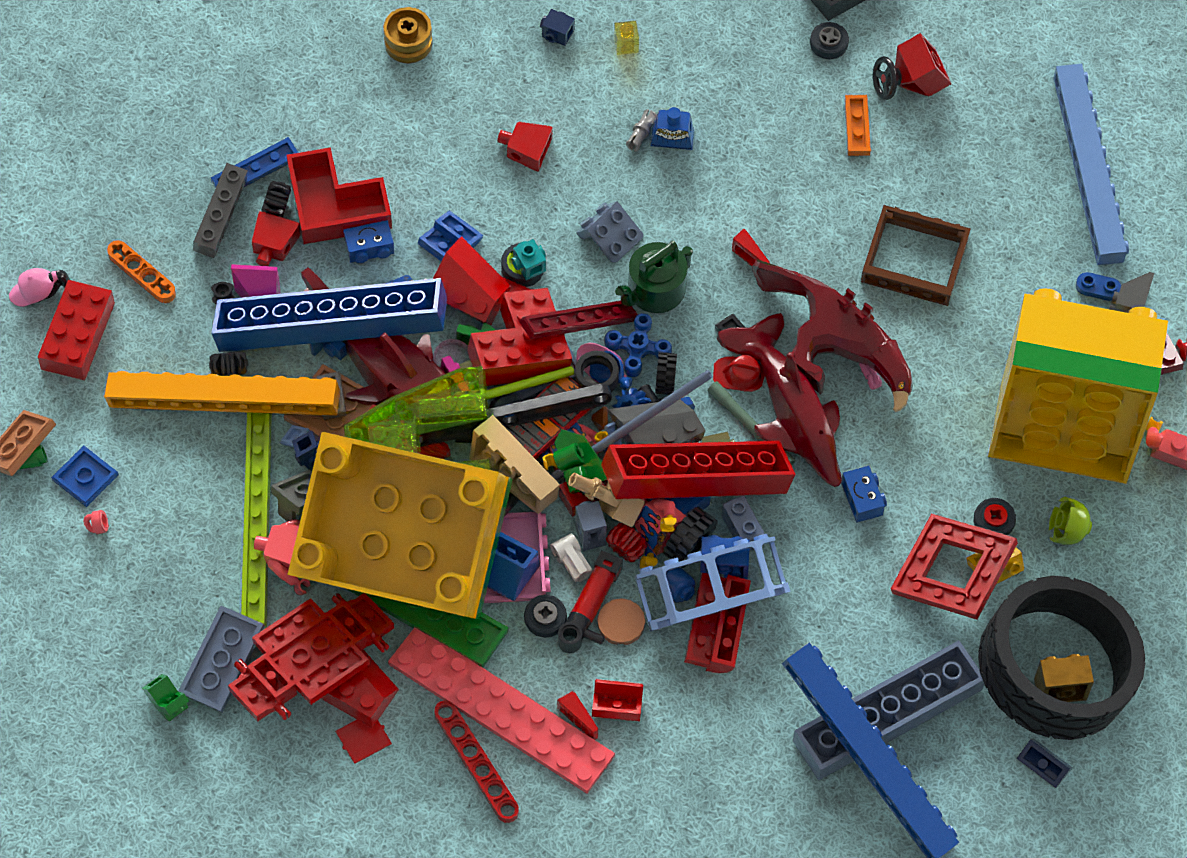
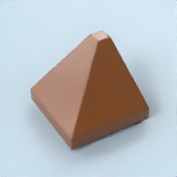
M603 406L592 415L591 420L599 432L604 430L605 425L608 424V408L606 406Z

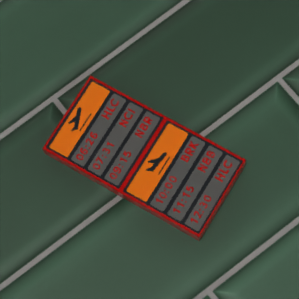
M568 376L553 381L536 398L581 387ZM590 409L512 426L506 429L537 459L555 442L561 429L568 430Z

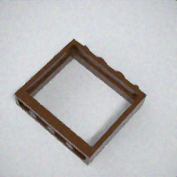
M883 205L864 264L861 282L948 306L971 228L945 222L940 218L923 216L918 212L905 211L896 206L894 208ZM886 223L960 243L947 286L873 266Z

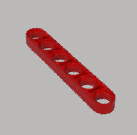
M448 700L440 701L436 704L434 710L438 724L497 817L505 823L515 821L519 815V807L456 706ZM444 707L450 708L452 715L448 718H443L438 714L439 710ZM454 727H461L465 733L461 737H454L451 734V730ZM468 746H472L477 749V753L473 757H467L464 755L463 750ZM479 766H486L490 770L489 774L484 777L478 776L475 771ZM494 785L499 786L502 789V793L499 796H491L488 793L489 788ZM510 805L514 808L515 812L511 816H504L501 813L502 807Z

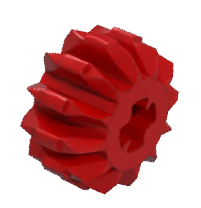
M624 523L614 526L606 537L608 546L613 549V552H616L619 557L621 556L629 562H635L648 547L640 533Z

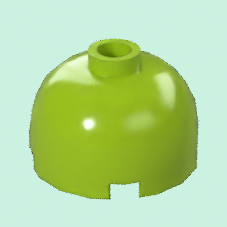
M1065 496L1060 498L1059 501L1062 502L1060 506H1055L1049 519V530L1054 528L1053 537L1049 538L1055 543L1073 545L1079 543L1090 533L1092 522L1089 511L1083 503Z

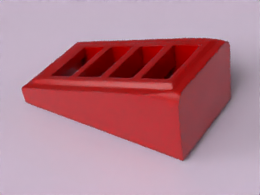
M742 229L733 238L732 251L750 266H753L757 259L770 263L745 229Z
M572 691L557 700L559 711L586 735L594 740L598 739L599 729L576 693Z

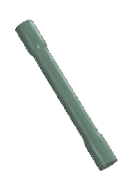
M718 381L712 383L707 391L758 441H764L754 431V426L758 423L732 398ZM785 451L791 465H793L796 460Z

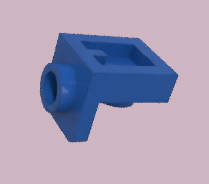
M342 341L310 344L313 356H316L322 349L330 357L333 358L335 356L340 361L347 355L346 344Z

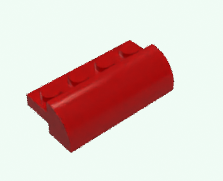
M702 573L700 577L695 608L715 601L708 573ZM727 575L726 578L720 577L724 594L727 598L749 593L751 580ZM747 604L692 619L684 662L705 667L708 672L728 673L735 668Z

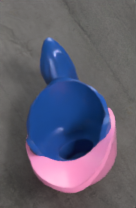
M585 343L578 348L576 354L577 361L582 355L591 351H604L610 354L618 364V383L620 388H630L633 380L625 375L623 361L618 354L596 343ZM593 364L584 369L599 384L604 383L610 378V370L604 365Z

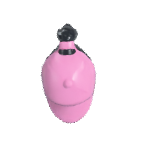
M41 268L29 269L19 276L18 284L9 293V299L13 304L20 307L39 303L44 299L54 296L60 286L66 287L70 278L63 270L50 272Z

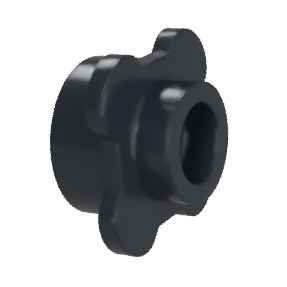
M224 281L212 285L211 290L214 293L212 302L217 304V300L235 298L232 295L234 285Z

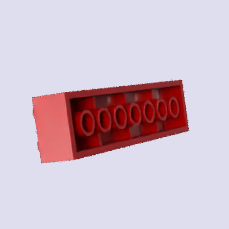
M780 441L609 445L601 464L615 499L787 494L796 475Z

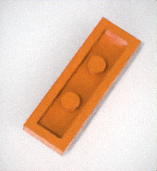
M845 95L848 156H870L867 95Z

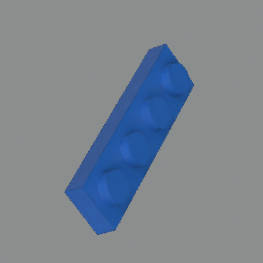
M289 137L235 164L237 167L248 170L247 181L244 187L288 165L286 155L299 153ZM222 172L211 177V182L215 188Z

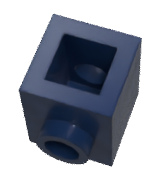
M551 9L548 15H544L540 22L542 37L548 42H556L566 46L575 30V18L568 16L562 11Z

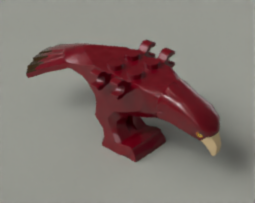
M758 259L752 266V272L762 291L804 296L808 301L809 320L798 329L797 344L792 352L795 354L798 369L806 376L815 391L820 395L823 393L825 374L820 366L813 364V360L818 354L833 353L867 365L875 370L892 391L894 399L893 411L898 412L906 406L913 387L911 370L897 341L892 340L873 321L875 319L871 314L874 309L865 302L862 310L857 308V303L854 301L856 294L849 288L846 289V293L843 296L835 289L812 277Z

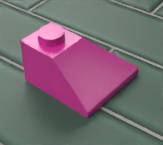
M231 264L234 290L240 297L280 294L277 267Z

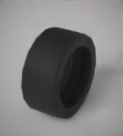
M591 351L582 355L575 365L576 383L581 388L597 385L586 381L583 377V371L589 365L601 364L608 367L611 374L607 381L600 384H606L610 387L611 392L614 391L619 379L617 361L604 351Z

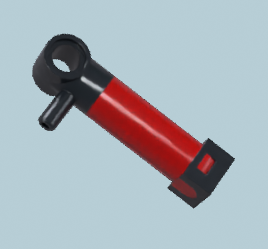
M601 550L594 563L593 572L565 624L559 628L558 645L563 652H577L581 648L583 638L599 645L603 644L605 636L590 630L589 627L613 582L617 581L623 569V559ZM571 635L574 636L576 639L573 641H568L565 639V637Z

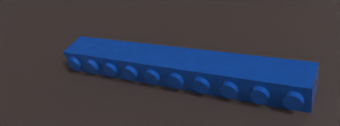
M809 642L781 664L926 858L942 857L960 843L957 840V833L950 825L947 826L941 818L942 813L935 805L930 804L926 798L927 793L920 785L915 784L911 778L912 773L905 765H901L897 760L896 751L890 745L885 744L881 738V731L875 725L872 726L867 720L866 711L860 705L857 706L852 700L851 691L845 685L842 686L837 680L838 675L830 665L827 666L822 660L823 655L821 651Z

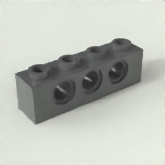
M226 163L193 241V251L215 258L246 184L248 170Z

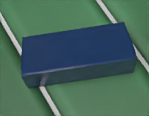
M1034 738L1029 740L1016 758L1055 788L1058 787L1073 768Z

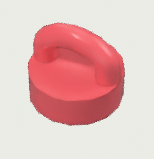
M103 510L93 511L84 517V526L88 531L96 534L108 531V518Z

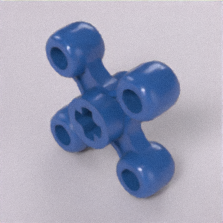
M646 313L638 314L635 317V331L629 336H623L620 332L611 330L604 337L606 348L612 351L618 349L628 351L630 356L624 363V371L629 377H637L641 374V358H644L647 354L655 355L658 359L659 352L672 353V345L668 340L661 339L657 342L649 340L647 333L652 328V319Z

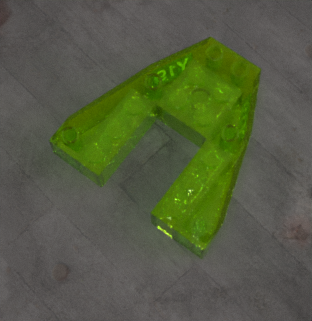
M483 366L456 369L385 400L345 424V437L420 454L418 425L489 418L486 375ZM489 459L457 462L492 470V464Z

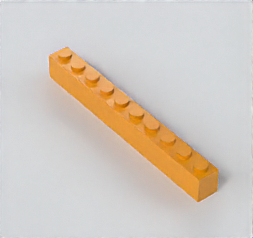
M118 371L117 373H108L104 397L108 406L112 408L337 416L340 388L337 380L328 377L322 379H310L308 377L287 378L284 376L271 378L260 375L242 377L236 374L230 376H219L217 374L196 375L193 373L177 375L169 372L151 374L149 372L128 373L126 371Z

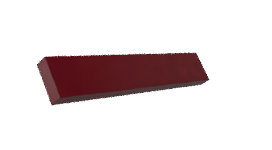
M620 300L523 316L519 322L530 340L630 323L634 322L638 314L633 306H624Z

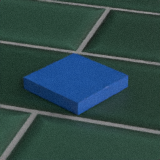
M83 445L51 478L52 481L87 507L119 474L118 471Z

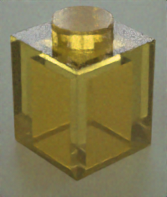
M636 21L614 23V41L617 55L639 53V35Z

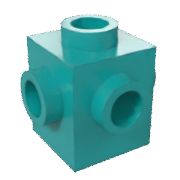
M534 239L520 242L513 248L512 264L516 270L521 271L525 280L546 272L545 251L541 245L538 246Z

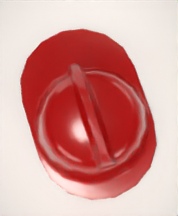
M749 355L727 356L718 359L714 363L713 381H718L725 389L753 392L760 389L763 385L765 378L763 368L756 359Z

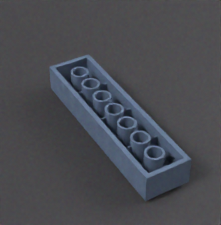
M958 640L852 698L857 706L860 705L866 711L867 720L872 726L875 725L881 731V738L886 744L982 691L984 682L979 668ZM821 716L794 731L793 743L818 781L854 762Z

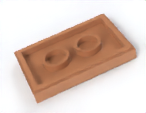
M26 410L19 414L0 437L1 473L10 476L16 473L56 426L53 419Z

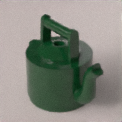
M673 240L669 244L652 242L641 246L633 253L629 262L628 286H618L615 294L620 296L621 303L624 306L631 307L637 305L642 310L650 313H665L674 309L681 303L686 293L687 271L691 266L693 249L685 246L680 251Z

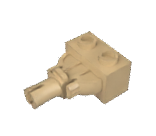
M573 473L570 476L568 485L584 492L585 496L590 500H594L595 497L598 498L601 510L615 520L633 527L645 501L642 499H615L609 483L603 486L600 479L596 477L588 479L577 473Z

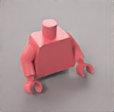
M294 519L281 525L272 526L269 537L256 536L254 549L264 551L263 556L268 567L290 586L295 585L294 591L296 594L304 595L306 591L301 589L300 584L309 587L310 581L307 579L299 580L298 577L287 575L300 520Z

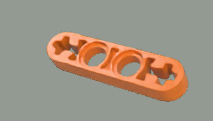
M117 240L108 245L109 259L161 303H170L175 299L176 291L174 284L126 243ZM115 249L118 251L122 250V254L125 257L124 260L122 255H120L119 253L114 254ZM133 261L140 263L137 269H129L127 266ZM147 275H154L156 277L151 283H146L143 280ZM160 284L161 288H162L163 290H165V291H167V290L169 289V292H170V293H169V294H166V293H163V294H162V293H161V289L158 287V285Z

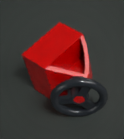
M921 33L897 46L895 66L890 58L881 56L876 60L873 67V85L877 95L883 100L891 99L895 95L897 86L929 97L952 84L937 50ZM882 63L888 66L885 72L880 70ZM879 79L881 80V83L883 84V90H882V88H881V86H880Z

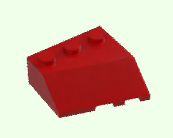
M462 236L445 253L433 279L441 278L447 295L446 305L490 326L501 308L503 294L509 292L511 285Z
M363 649L362 652L369 659L370 665L321 699L373 728L399 689Z

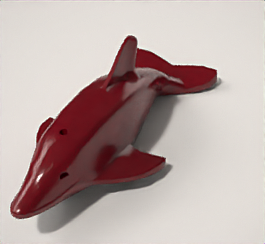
M781 313L770 315L751 328H728L719 331L717 341L722 347L737 354L749 355L762 365L776 420L771 423L755 425L754 431L764 441H780L785 451L800 455L826 483L833 487L840 486L842 477L838 465L834 438L840 422L839 407L835 400L822 406L810 382L798 369L795 354L789 352L784 356L774 348L784 329L783 315Z

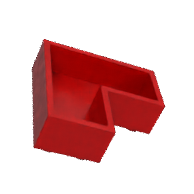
M331 147L286 155L303 244L343 238V229L388 220L389 227L392 229V216L383 177L339 185Z
M548 288L505 292L500 312L506 329L471 333L467 351L479 387L514 383L571 366L572 356L564 334L530 340L519 322L523 316L556 311Z

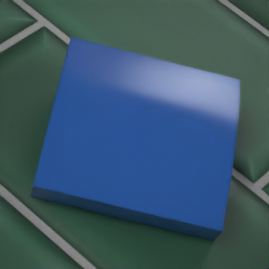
M449 210L435 220L433 228L419 237L418 245L442 261L445 253L461 236L474 248L482 240L483 235Z

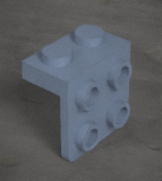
M618 201L610 204L605 202L595 210L597 213L592 218L588 217L580 224L582 228L576 234L582 240L591 237L610 262L615 263L643 238V232Z

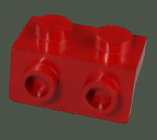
M596 679L591 717L640 721L644 685Z

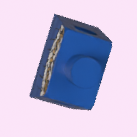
M672 107L669 110H659L652 127L650 146L692 150L694 127L691 114L689 112H682L676 107Z

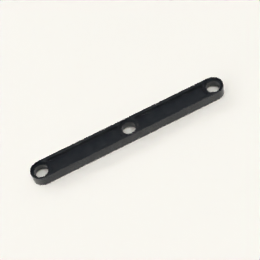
M597 384L415 425L406 431L407 442L409 446L418 448L472 436L473 430L492 415L505 428L601 407L611 402L612 394L608 385ZM417 435H422L419 438H412Z

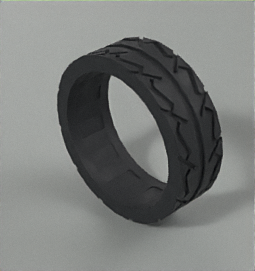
M1051 575L1036 578V581L1030 580L1018 586L1000 605L987 624L980 639L978 650L979 669L986 689L988 688L989 695L998 708L1011 720L1014 719L1018 725L1032 733L1048 738L1052 736L1054 739L1074 740L1085 738L1088 734L1093 735L1105 729L1136 694L1144 677V644L1133 619L1125 608L1111 595L1108 596L1105 591L1095 585L1076 578L1071 579L1070 577ZM1049 612L1065 616L1090 631L1104 648L1113 670L1111 696L1103 701L1091 704H1073L1058 700L1042 692L1027 679L1014 660L1009 644L1011 620L1024 614Z

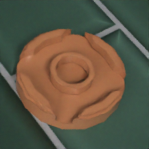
M623 598L611 600L599 611L597 619L600 634L605 636V640L611 644H631L643 634L645 627L644 612L638 604L631 600Z

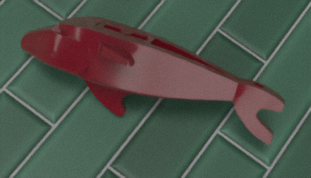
M309 267L301 272L302 279L307 286L303 291L329 289ZM386 333L375 338L342 341L346 344V351L369 385L348 392L346 394L347 400L357 401L365 405L374 404L381 406L386 404L388 407L391 403V410L398 416L413 422H426L453 416L451 382L447 374L433 361L430 336L428 334H424L421 337L417 346L403 335L388 336Z

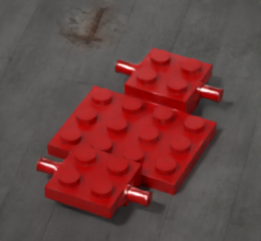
M336 593V596L333 595L331 598L336 606L326 613L310 598L252 637L253 643L264 655L248 666L242 659H238L234 663V667L241 674L228 685L229 691L257 722L274 711L283 720H287V717L291 716V712L284 704L295 697L297 691L312 705L370 665L369 659L362 652L363 649L374 644L381 653H384L385 650L387 651L389 645L382 637L394 629L392 620L365 593L350 601H346L339 593Z

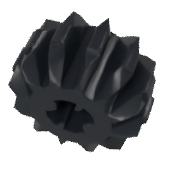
M280 181L270 182L261 211L283 218L291 187Z
M242 351L217 353L209 357V370L211 374L230 376L247 373L248 359L246 358V353Z

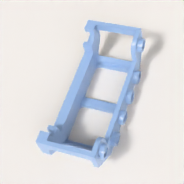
M767 534L753 537L754 541L748 542L747 538L733 542L734 547L725 549L724 545L710 548L711 553L702 555L701 551L688 554V559L679 562L678 558L664 561L665 566L653 569V566L639 569L640 574L634 577L650 632L791 592L788 582L786 583L774 543L776 541L775 536L768 537ZM769 543L780 580L779 585H774L771 581L762 545ZM750 547L754 548L764 581V588L727 598L724 594L715 558ZM700 561L705 562L715 601L682 612L676 611L666 578V571ZM655 575L658 579L667 614L662 618L652 620L641 579Z

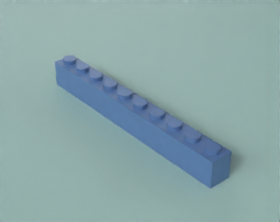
M1082 64L1056 66L1053 79L1097 265L1124 263L1126 254H1129L1128 241H1124V224L1119 220L1120 207L1119 203L1115 202L1114 199L1115 186L1113 183H1110L1109 179L1111 170L1109 164L1106 165L1105 162L1106 148L1101 145L1100 141L1102 139L1101 128L1097 127L1096 124L1097 111L1092 108L1093 94L1087 87L1088 74L1084 72Z

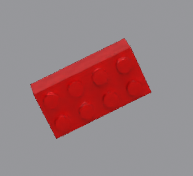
M68 280L38 354L41 370L85 381L115 304L112 290Z

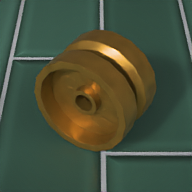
M404 7L391 12L387 16L383 29L385 48L389 56L398 62L407 64L416 63L424 59L432 48L431 21L426 13L417 8Z

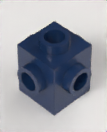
M313 430L292 441L297 462L300 466L304 465L311 471L313 470L320 438Z

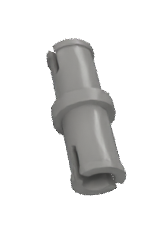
M646 109L639 122L633 126V133L626 142V146L630 150L634 148V151H638L644 138L649 136L650 128L657 116L654 111L650 110L648 114L649 109Z

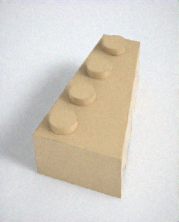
M494 415L473 430L470 460L480 468L500 472L512 478L510 492L537 514L557 499L560 484Z

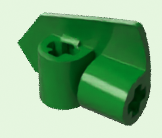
M561 429L554 442L557 451L553 453V457L559 470L563 471L570 494L582 492L568 485L569 478L573 473L588 479L596 477L602 482L607 480L601 466L602 461L585 436Z

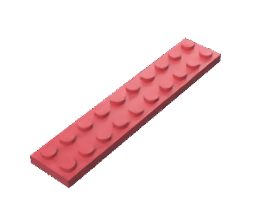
M415 627L388 661V665L442 700L452 702L460 712L586 794H588L615 757L613 751L472 660Z

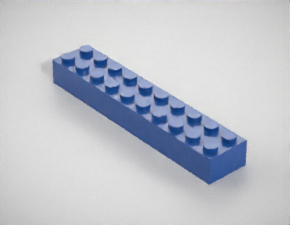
M441 278L221 299L217 300L211 334L218 351L227 352L380 337L383 333H386L388 336L438 332L444 330L447 295Z

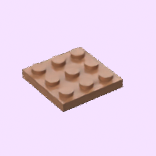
M322 364L312 379H317L318 375L334 373L336 371ZM340 374L346 416L324 420L322 415L284 414V420L292 425L313 430L319 438L321 437V432H326L353 439L360 430L371 405L347 400L346 394L348 392L363 388V386Z

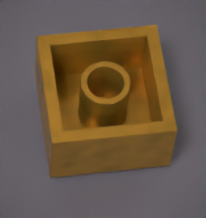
M1072 654L1066 658L1050 656L1040 660L1034 677L1035 686L1045 694L1061 701H1087L1094 683L1089 655Z

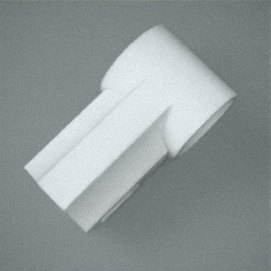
M572 533L550 544L553 555L558 556L556 558L557 561L563 563L574 582H581L591 575L593 570L581 553L579 542Z

